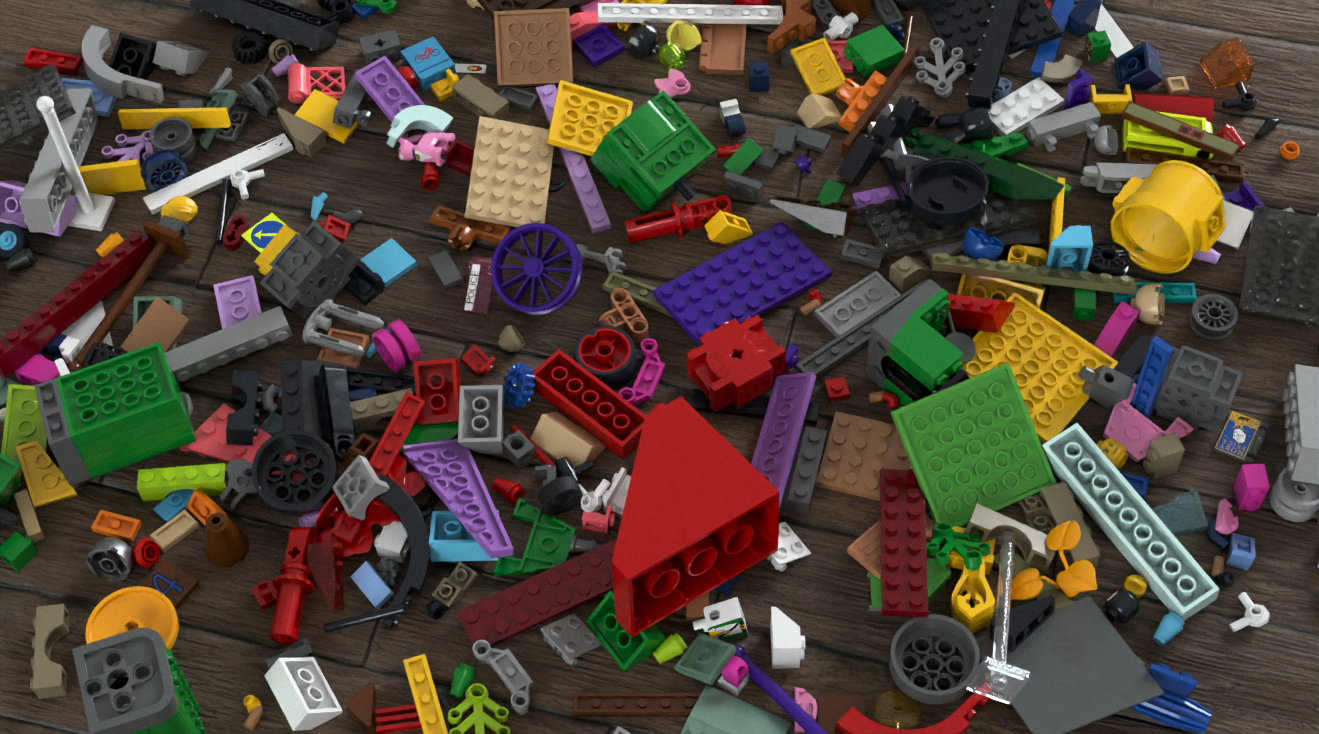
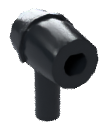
M568 457L560 458L555 462L559 477H573L578 484L581 483L578 475L594 467L591 459L576 467L573 466Z

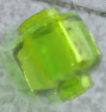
M668 42L659 49L658 59L667 70L671 68L680 70L685 64L686 54L678 44Z

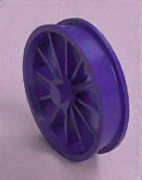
M544 223L525 224L509 232L497 246L491 263L492 282L498 295L511 307L531 315L549 314L565 306L577 292L583 273L582 258L573 240L557 228ZM543 232L555 235L541 256ZM537 233L535 257L525 238L526 235ZM519 239L522 240L529 256L527 261L510 250ZM561 239L568 249L548 259ZM508 251L524 261V266H503ZM569 255L571 256L572 268L548 267ZM502 270L524 271V273L505 283L503 282ZM550 272H571L566 287L551 278ZM527 278L515 297L512 298L506 288ZM544 278L550 279L564 289L554 300ZM540 281L549 303L536 306L538 283ZM532 283L530 306L519 304L518 302Z

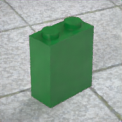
M882 24L848 39L843 53L853 63L857 71L867 78L875 70L880 72L898 64L902 60L905 49Z

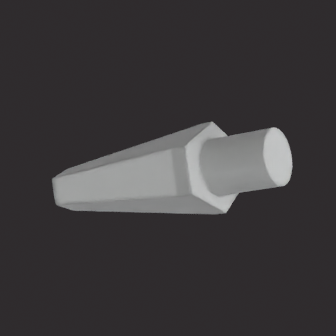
M225 68L224 73L219 76L213 89H223L233 79L231 68Z

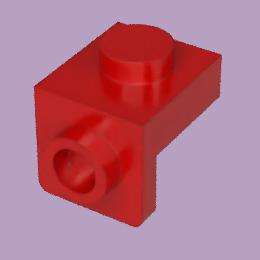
M476 344L460 358V361L476 377L481 373L486 375L494 367L491 363L495 358L493 356L489 358Z

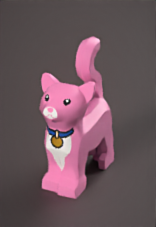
M429 132L424 135L418 134L408 137V133H405L399 138V158L407 162L413 159L421 162H435L437 166H442L445 160L441 159L440 156L441 154L445 155L446 150L449 148V143H453L455 140V134Z

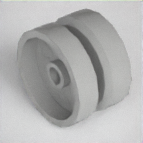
M1285 468L1279 474L1276 483L1270 491L1269 501L1271 507L1279 516L1286 520L1305 522L1311 519L1319 508V484L1291 480V471Z

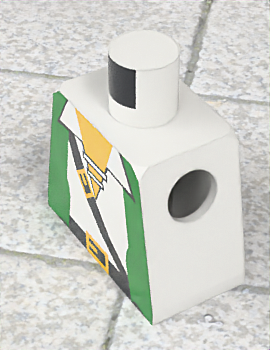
M738 597L705 607L703 609L705 618L693 621L696 635L709 632L710 637L719 640L748 635L745 617Z

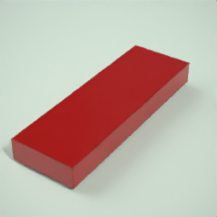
M30 48L23 63L24 66L77 74L83 63V58L77 55Z

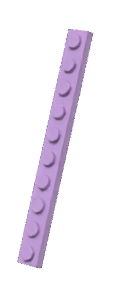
M554 83L536 87V93L539 95V101L549 126L557 94ZM558 147L592 234L611 229L610 220L583 154Z

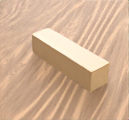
M25 489L15 493L14 497L27 535L34 542L44 539L45 536L28 490Z

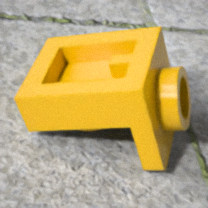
M450 69L446 70V78L430 85L432 92L440 102L453 96L452 86L460 81L456 73L453 74Z

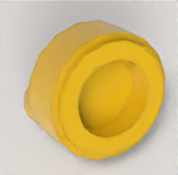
M1130 575L1126 578L1123 589L1133 592L1137 598H1140L1146 592L1147 582L1139 575Z

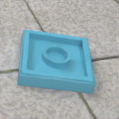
M392 238L360 259L367 265L370 271L380 275L383 280L382 284L385 287L417 266L416 260Z

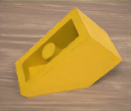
M721 210L704 226L711 241L724 245L753 234L746 219Z

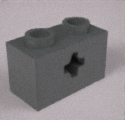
M395 29L359 38L366 66L383 56H386L389 61L402 58L401 45Z

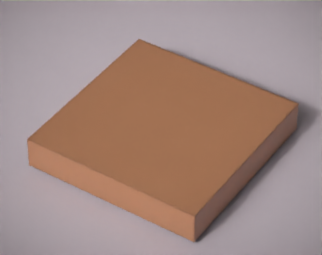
M330 328L327 334L328 336L359 345L365 350L370 340L369 335ZM322 346L317 362L347 365V368L358 369L363 357H354Z

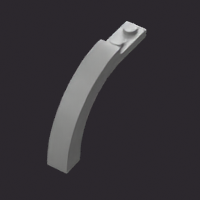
M92 25L83 38L81 48L86 73L94 85L104 92L121 99L129 95L161 104L164 100L162 84L122 74L110 68L102 60L105 51L111 45L109 30Z

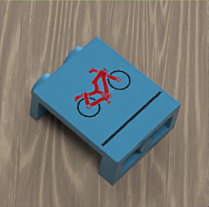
M434 36L401 50L403 65L409 64L416 73L423 92L431 89V84L446 78L447 69H450L453 74L456 73L455 64Z

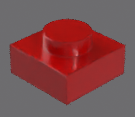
M845 377L824 380V387L829 402L850 398Z

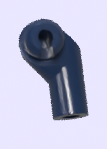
M1211 519L1207 525V537L1224 551L1230 545V542L1220 532L1215 530L1216 519Z

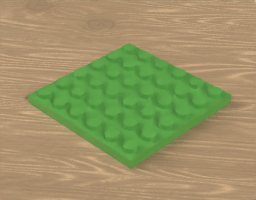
M1004 363L890 412L921 491L925 495L926 504L935 524L948 523L952 528L955 526L960 527L968 523L976 504L997 511L1040 492V489L1043 487L1057 484L1009 363Z

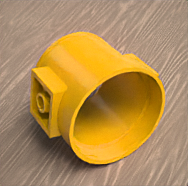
M1178 160L1165 161L1158 164L1146 179L1131 177L1113 200L1115 214L1111 220V233L1114 242L1124 246L1129 251L1130 261L1151 272L1171 274L1183 270L1198 251L1208 253L1225 229L1224 201L1218 185L1205 171L1188 162Z

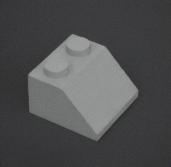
M157 41L153 63L160 65V69L167 71L172 69L175 70V74L186 76L187 74H194L209 52L178 41Z

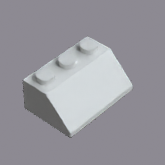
M314 657L278 658L265 674V678L293 731L311 730L343 712Z

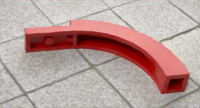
M986 680L951 716L926 728L905 730L887 727L870 720L852 707L837 722L835 731L839 734H965L970 725L969 721L977 713L976 709L980 705L984 707L992 698L990 693L993 686Z

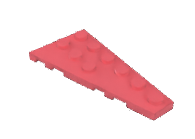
M223 403L194 432L197 441L182 446L180 449L187 453L189 451L197 453L204 458L207 456L215 458L225 464H229L231 460L246 459L253 463L258 449L272 436L258 427V437H254L253 445H228L226 440L228 414L236 411ZM290 454L286 456L285 461L292 462L296 456ZM307 460V465H314ZM274 471L271 475L280 477L281 471ZM295 474L292 481H300L303 475Z

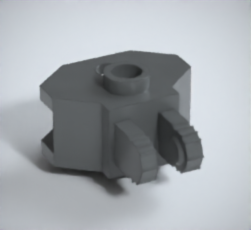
M258 74L250 82H244L240 85L247 103L254 107L262 116L267 117L271 107L280 106V98L264 75Z
M246 459L231 460L226 466L229 477L228 486L220 495L219 500L223 503L234 490L237 491L239 494L230 505V509L233 511L245 498L259 496L254 487L252 475L248 476L252 472V463Z

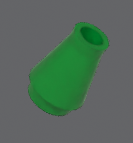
M459 663L458 667L454 668L449 695L461 700L476 677L474 675L476 669Z

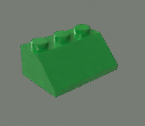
M614 590L608 592L586 620V623L624 672L653 655L652 653L666 639L655 624L636 636L631 637L616 621Z

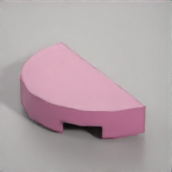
M1225 498L1218 505L1215 530L1221 534L1228 535L1237 530L1238 517L1233 516L1230 510L1232 505Z
M794 687V701L816 721L818 706L815 698L807 693L805 689ZM795 721V733L804 732L805 730Z

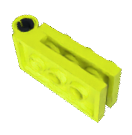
M1159 112L1213 134L1212 124L1206 121V118ZM1124 119L1123 152L1128 147L1204 159L1213 158L1214 154Z

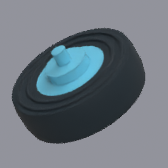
M15 224L0 226L1 258L8 260L22 248L26 249L28 247L27 233L21 227Z

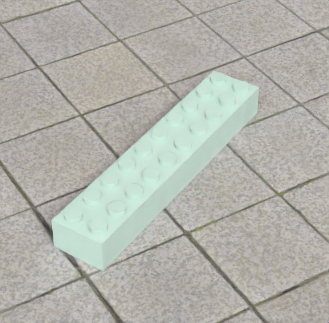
M1078 423L1042 445L1051 470L1062 482H1066L1069 489H1072L1077 501L1138 574L1145 579L1148 586L1170 612L1176 613L1185 621L1217 599L1220 590L1218 586Z

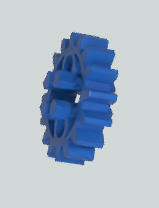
M516 363V365H511V370H507L508 377H504L506 383L503 385V389H505L504 397H506L504 402L508 403V407L522 409V407H526V402L530 403V395L534 394L532 388L535 387L533 383L535 376L532 375L533 369H530V365Z

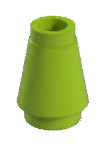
M678 633L670 634L652 654L657 662L661 664L683 654L687 646Z

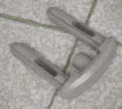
M327 299L319 304L307 319L303 329V341L306 345L313 343L354 357H363L366 351L361 346L316 332L317 329L320 328L328 331L331 328L332 320L328 318L329 315L375 329L382 328L384 322L379 317L335 304L332 299Z

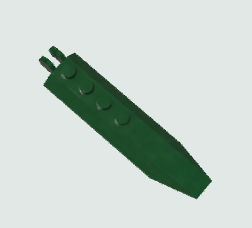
M913 128L909 131L911 138L907 136L903 139L907 147L914 149L912 155L921 156L929 160L939 157H959L976 163L987 175L988 190L1013 200H1055L1064 187L1063 184L1035 171L933 133L924 134L921 130Z

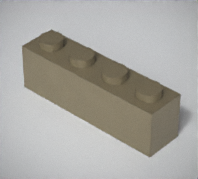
M1066 482L1041 488L1039 497L1047 507V516L1056 527L1066 521L1074 520L1080 527L1081 536L1078 544L1073 549H1064L1063 551L1068 566L1070 567L1076 561L1087 560L1096 567L1101 557V551L1092 539L1090 527L1086 526L1083 520L1081 508L1077 507L1072 489L1068 488Z

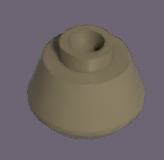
M285 39L275 40L269 46V57L276 64L287 55L293 54V46Z
M507 325L499 335L498 343L504 351L513 352L523 349L524 340L513 325Z

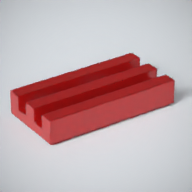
M415 704L375 709L378 734L422 728L420 720L382 726V723L419 719Z

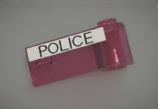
M474 256L473 260H469L468 271L470 276L464 312L488 315L493 288L491 277L492 258Z

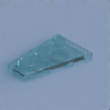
M1196 487L1182 496L1179 495L1173 498L1172 501L1152 509L1173 535L1204 531L1209 527Z

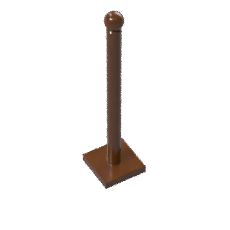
M150 220L144 222L143 227L148 237H150L154 248L74 358V361L67 365L70 373L83 369L92 344H101L165 252L187 261L190 253L180 232Z

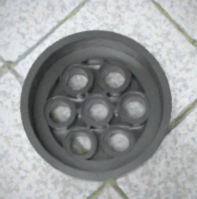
M928 614V618L915 617L903 624L892 640L889 655V668L896 685L912 699L926 704H945L962 697L973 685L980 662L979 647L972 633L955 619L937 614ZM917 647H923L926 651H919ZM945 649L949 651V653L945 654L940 652V650ZM911 664L914 668H906L904 665ZM928 666H933V667H935L937 670L932 671V670H929L927 667H928ZM956 668V669H958L960 672H959V673H954V672H952L950 669ZM916 683H921V684H923L925 687L921 688V687H919V686H917V685H915V684H916ZM943 685L946 686L948 689L941 690L938 688V686Z

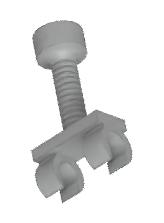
M576 245L582 261L588 258L606 263L609 274L614 271L624 275L623 271L618 269L627 270L625 263L620 262L619 257H615L617 255L623 257L620 249L609 247L605 255L588 251V247L585 245Z

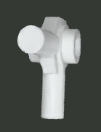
M238 169L230 175L232 186L239 188L242 199L249 198L246 186L251 182L250 180L265 177L263 169L249 173L243 169Z
M603 479L596 490L592 492H587L581 484H578L583 495L581 508L585 512L599 511L602 507L601 496L609 487L610 482Z
M1246 592L1241 593L1238 598L1246 608L1245 617L1229 624L1231 630L1236 632L1248 625L1260 627L1268 623L1270 614L1264 605L1254 604Z

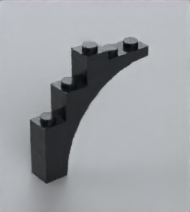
M911 95L909 97L901 96L889 116L880 115L869 134L860 133L836 174L850 184L860 185L875 162L896 140L915 127L932 124L935 117L930 114L931 110L919 105L920 101Z

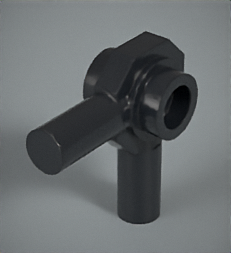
M1242 81L1235 84L1239 93L1237 99L1222 102L1223 109L1239 107L1243 111L1252 110L1257 105L1255 95L1246 91Z

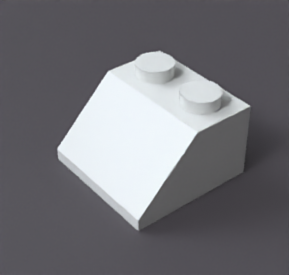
M771 607L772 669L800 668V660H804L805 636H801L800 626L777 607Z

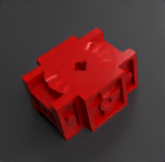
M758 314L752 318H746L741 324H739L736 318L722 323L719 328L703 334L700 338V347H695L686 354L687 376L691 381H696L710 400V407L714 412L732 402L736 408L741 407L772 389L773 379L785 373L786 350L782 345L777 346L762 327V319Z

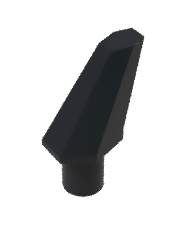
M1278 118L1267 119L1255 134L1254 139L1259 140L1272 131L1280 123V120Z

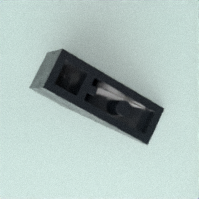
M1050 595L1007 609L998 617H994L990 623V639L1007 650L1014 652L1054 613L1055 597Z

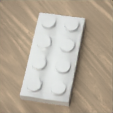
M1038 77L995 102L991 110H988L990 123L1001 136L1017 133L1026 128L1030 120L1046 116L1064 105V99Z

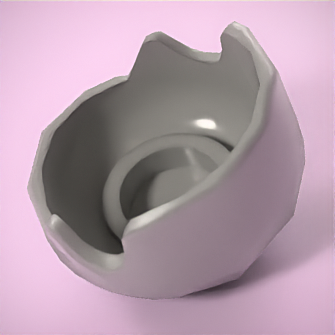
M1110 125L1101 126L1094 136L1095 147L1102 155H1116L1118 152L1117 131L1112 129Z

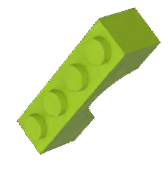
M225 463L138 470L137 490L143 501L164 500L169 493L181 489H201L207 496H220L228 486L229 477Z

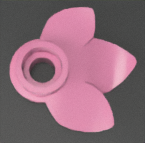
M671 68L669 70L668 78L654 80L660 92L664 90L670 98L676 95H685L690 91V83L684 78V74L676 69Z

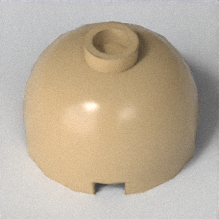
M1162 284L1145 285L1137 291L1136 297L1131 299V306L1140 310L1138 319L1145 324L1161 325L1163 321H1159L1160 315L1164 317L1165 296L1164 293H1160L1159 289L1163 288Z

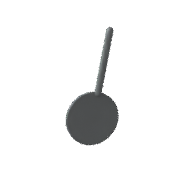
M949 310L947 318L952 333L945 338L964 353L963 364H965L974 357L976 347L968 335L955 331Z

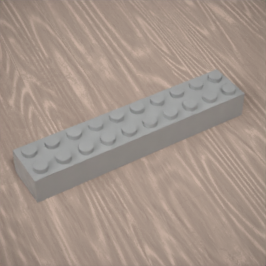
M91 88L68 89L66 95L62 98V104L58 107L57 113L58 120L78 167L81 166L99 121ZM50 131L47 139L44 140L42 150L39 151V157L34 163V169L30 172L29 181L25 184L23 195L19 198L20 207L24 210V222L28 224L29 232H54L72 189V184Z

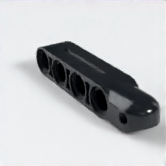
M321 365L319 379L327 437L331 443V451L335 459L343 462L349 448L355 442L346 370L343 365Z

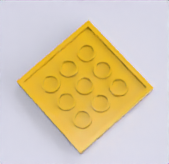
M560 80L547 144L593 156L607 132L631 114L633 101Z

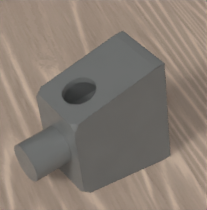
M1102 365L1094 370L1083 366L1078 373V377L1085 380L1082 387L1083 392L1105 408L1127 399L1135 381L1106 365Z

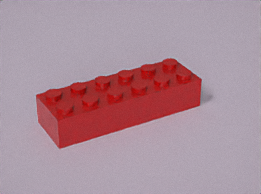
M558 349L533 371L535 387L532 389L582 429L603 443L605 447L619 458L624 460L638 447L646 415L563 351Z

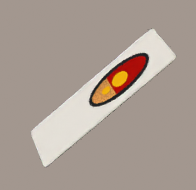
M455 63V70L460 73H485L487 65Z

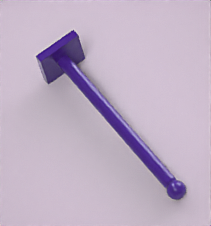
M735 645L737 652L734 656L746 662L749 676L808 734H828L768 674L746 655V651L742 646Z

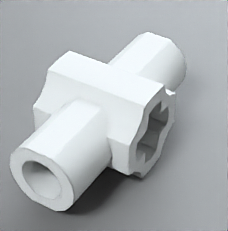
M853 12L844 18L836 15L832 18L829 29L823 33L825 39L833 41L837 37L841 39L848 38L853 31V26L859 22L857 15Z

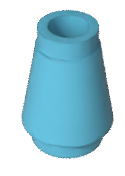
M1169 612L1168 615L1165 614L1152 639L1158 645L1164 646L1165 643L1183 630L1184 620L1174 612Z

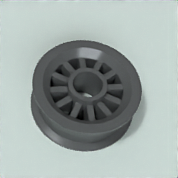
M1206 294L1199 297L1194 302L1189 315L1191 329L1198 336L1215 341L1230 336L1238 320V310L1235 304L1228 298L1218 294Z

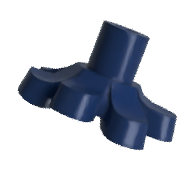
M888 24L887 30L902 45V39L905 37V34L901 32L902 27L900 25L894 27L893 24Z

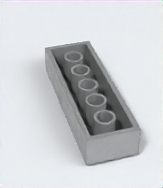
M1295 364L1293 372L1288 374V389L1284 388L1282 401H1285L1283 414L1286 415L1284 428H1287L1285 442H1288L1286 456H1289L1287 470L1291 471V480L1319 484V367Z

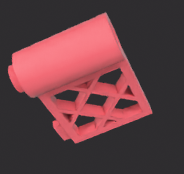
M293 63L287 68L288 98L295 104L305 102L312 93L311 90L316 86L322 89L320 92L338 101L345 91L344 67H305L303 64ZM332 73L341 74L337 79L332 78L330 75ZM310 74H319L321 77L316 80ZM325 79L331 82L327 87L321 84ZM337 86L342 92H333L331 89Z

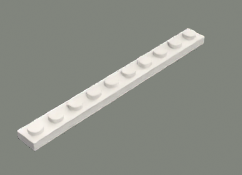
M598 3L597 7L598 22L644 23L647 20L650 23H673L679 20H686L691 23L780 25L784 19L782 6Z

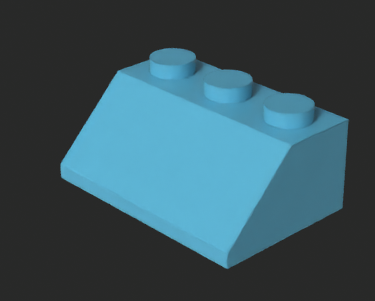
M1069 226L1051 242L1046 266L1054 269L1067 268L1078 272L1082 270L1087 271L1093 248L1091 226Z

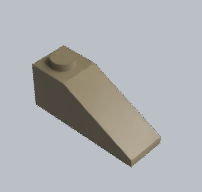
M280 107L277 108L279 121L297 151L302 155L313 158L326 144L324 131Z

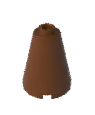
M223 513L211 514L205 523L206 557L213 565L218 567H232L239 560L240 562L244 560L249 551V542L245 533Z

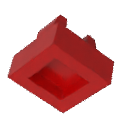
M264 580L258 583L257 587L251 589L261 610L276 604L278 591L273 587L272 580L267 582Z

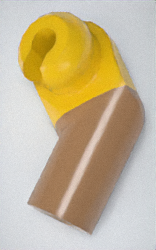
M248 695L243 701L249 713L244 726L249 730H254L264 710L257 697Z

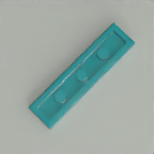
M1135 282L1137 291L1148 284H1162L1163 288L1159 289L1160 293H1164L1165 303L1194 304L1197 300L1195 283ZM1112 292L1113 303H1121L1122 301L1131 303V299L1135 298L1136 294Z

